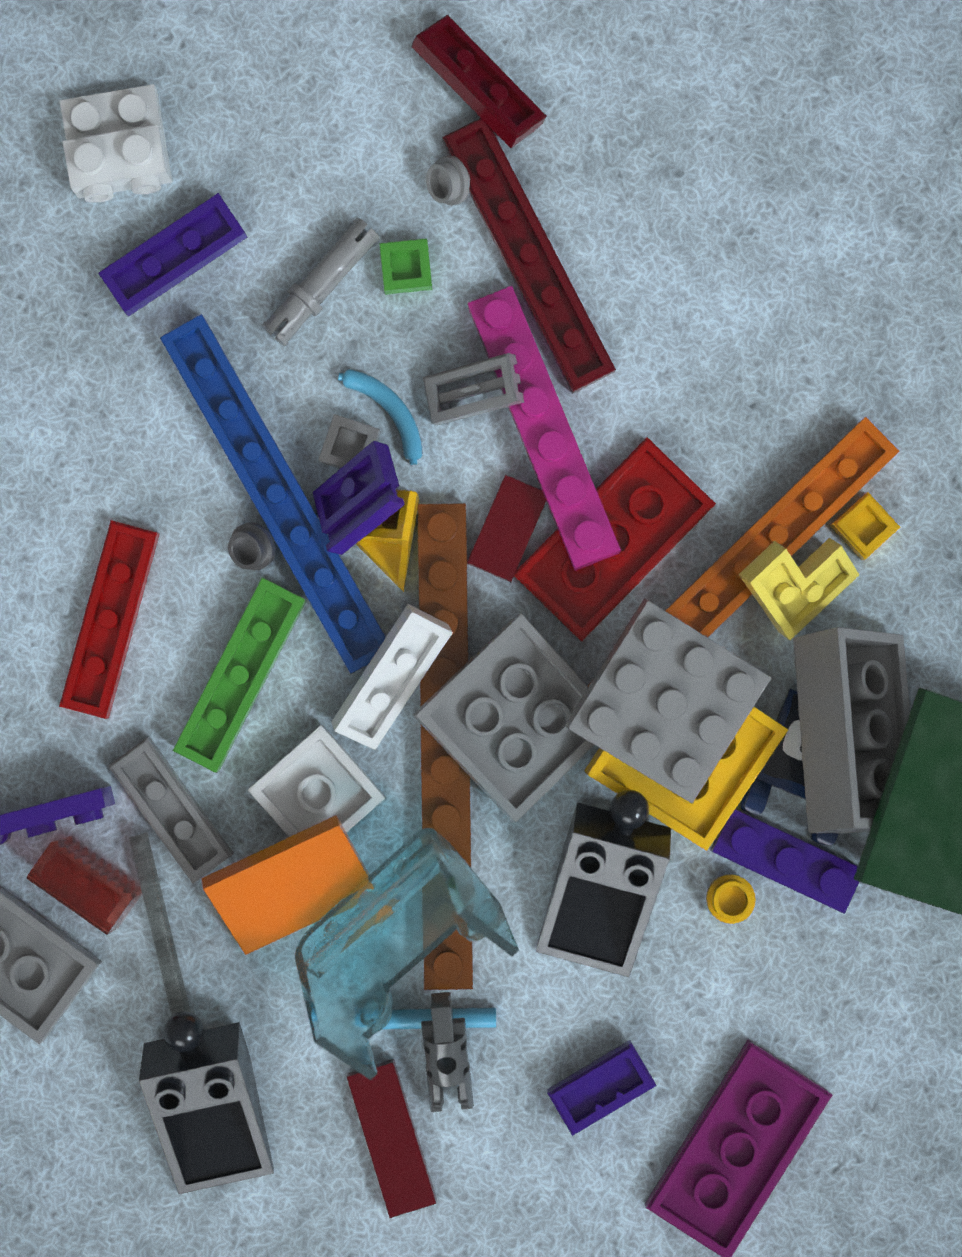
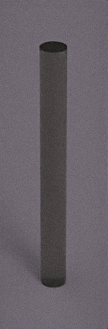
M148 832L130 836L128 838L171 1015L180 1011L191 1012Z

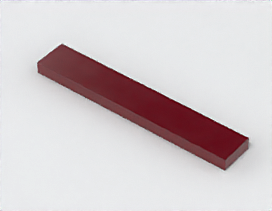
M479 118L443 136V143L449 155L457 157L467 169L470 176L469 194L572 394L615 373L616 369L493 130Z

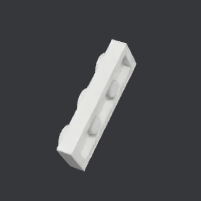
M407 604L331 723L334 731L376 750L453 633L450 626Z

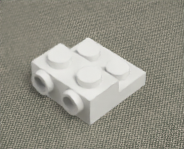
M154 84L60 100L66 140L63 141L69 183L70 188L78 198H84L87 202H104L112 199L114 192L132 190L135 194H151L159 191L161 184L173 182L158 93Z

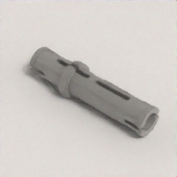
M356 218L353 224L314 269L310 271L307 277L299 285L294 283L288 289L290 296L262 324V327L272 335L282 322L285 321L287 323L275 337V340L283 346L288 344L291 337L311 314L313 316L319 314L323 309L320 305L323 300L334 290L373 244L379 241L378 234L372 228L359 242L355 241L368 225L362 219Z

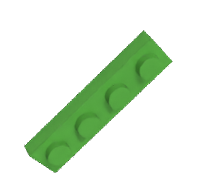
M261 578L173 749L174 752L215 773L220 771L307 600Z

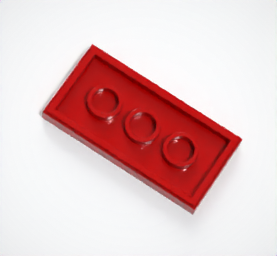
M648 437L596 488L621 549L620 553L575 571L557 528L516 570L514 575L580 642L604 620L716 505Z

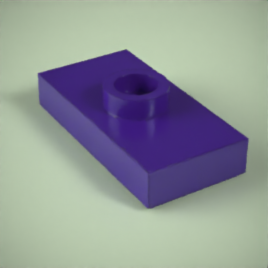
M631 1040L548 1088L547 1094L573 1136L657 1085Z

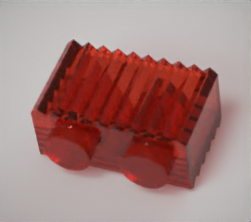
M72 836L52 841L26 878L106 935L119 928L143 894L142 886L135 887L134 880L128 881L127 875L120 876L119 869L112 870L111 863L104 865L103 858L96 859L95 852L88 854L87 847L80 848V842H72Z

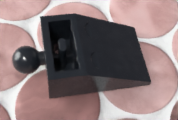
M635 790L619 792L610 803V811L577 802L564 843L536 952L622 976H630L670 860L671 845L670 827L646 821L649 816V804L640 792Z
M188 1011L174 1013L164 1024V1039L144 1043L139 1083L178 1194L274 1174V1166L251 1058L240 1023L237 1022L203 1030V1024L195 1014Z

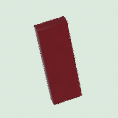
M448 14L415 36L411 47L510 148H513L543 124L547 117L545 113Z
M391 1059L348 1073V1084L389 1218L437 1204V1197L395 1060Z

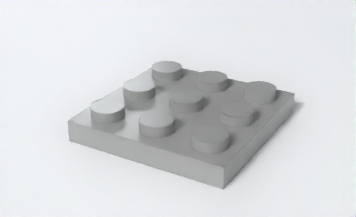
M644 598L565 726L668 790L693 803L772 677Z
M517 614L413 714L417 721L497 807L515 823L594 746V744L565 726L588 686L522 614Z

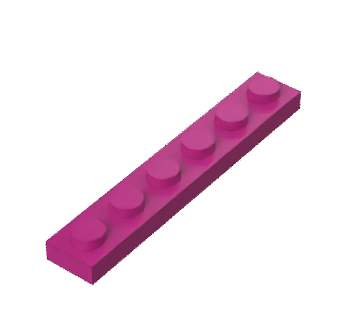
M507 287L467 303L488 359L507 353L516 355L517 364L514 365V370L520 376L521 383L517 384L518 391L523 393L524 403L509 406L508 408L574 570L576 571L619 554L621 549L513 287ZM501 369L494 371L496 378L502 377ZM502 388V393L506 394L505 388Z

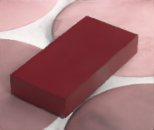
M505 475L467 564L511 583L545 506L546 499L543 491Z

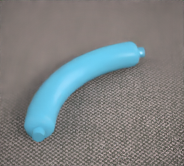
M352 369L346 370L344 374L339 373L338 380L343 381V385L346 388L367 395L387 411L400 434L405 459L410 460V465H417V460L423 455L419 430L409 409L399 396L384 383L365 373Z

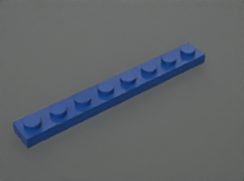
M201 314L163 335L160 339L350 674H353L369 665L385 640L386 635L341 556L336 553L327 552L326 545L330 542L328 534L322 533L316 512L209 324Z

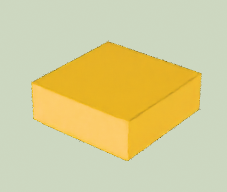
M869 492L862 495L830 524L832 529L862 561L868 558L901 528Z

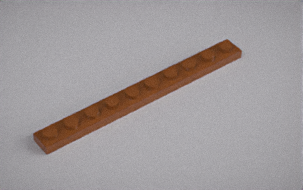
M466 503L418 504L419 610L447 623L453 632L420 681V707L468 662ZM421 725L424 990L473 989L470 776Z

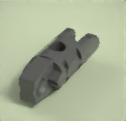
M450 992L432 993V1020L421 1022L426 1056L431 1112L442 1111L444 1093L441 1087L459 1085L457 1091L461 1109H473L470 1064L466 1047L465 1018L453 1019Z

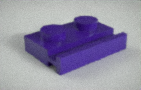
M373 440L312 492L322 533L329 536L330 542L326 545L327 552L343 555L405 505L403 498L397 497L396 488L399 487V482L387 444Z

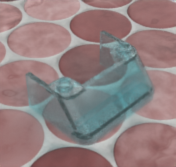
M425 828L413 835L364 881L306 931L295 951V962L314 1043L370 1080L378 1073L368 1039L377 1031L382 1030L391 1019L393 999L389 988L456 929L460 935L469 941H478L487 937L511 957L519 951L498 899L450 842L434 829Z

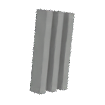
M507 353L423 377L431 424L441 425L524 403L523 393L518 391L517 384L521 383L520 376L514 370V365L517 364L516 355ZM498 369L502 371V377L440 394L437 392V386ZM505 388L506 394L441 411L440 405Z

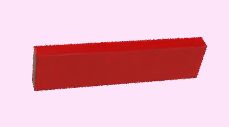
M110 521L59 707L109 719L158 543L159 533Z

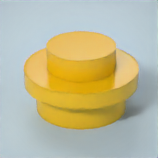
M722 875L716 878L707 890L706 903L708 909L721 922L728 924L742 922L751 915L755 907L756 897L752 886L747 880L738 875Z

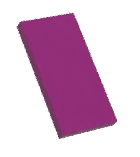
M748 1039L645 1202L646 1209L719 1256L732 1257L833 1096L832 1093Z

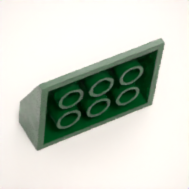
M919 687L854 880L962 915V702Z

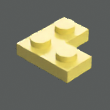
M828 538L799 567L787 549L774 541L739 576L777 631L788 640H791L859 576V573L843 547L831 538Z

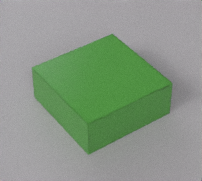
M427 239L379 243L385 295L433 290Z

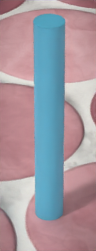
M452 1008L453 1019L465 1018L466 1028H496V1008ZM431 1009L350 1010V1030L421 1029L422 1021L432 1020Z

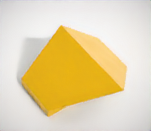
M396 490L397 497L403 498L405 505L356 543V545L404 592L420 499L417 492Z

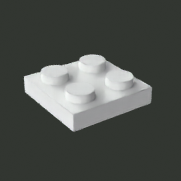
M320 725L248 789L251 795L288 837L337 815L347 833L386 798L382 791L323 725Z

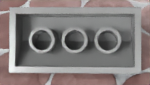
M839 627L793 637L808 833L870 832L910 714L904 637L900 634Z

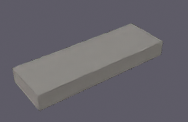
M150 737L145 738L108 765L109 769L192 883L198 881L234 854Z

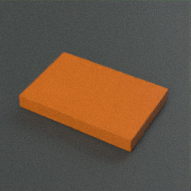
M337 815L201 878L204 892L245 955L377 893L372 877Z

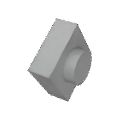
M334 414L318 460L321 463L340 469L373 440L378 442L381 431L378 428Z

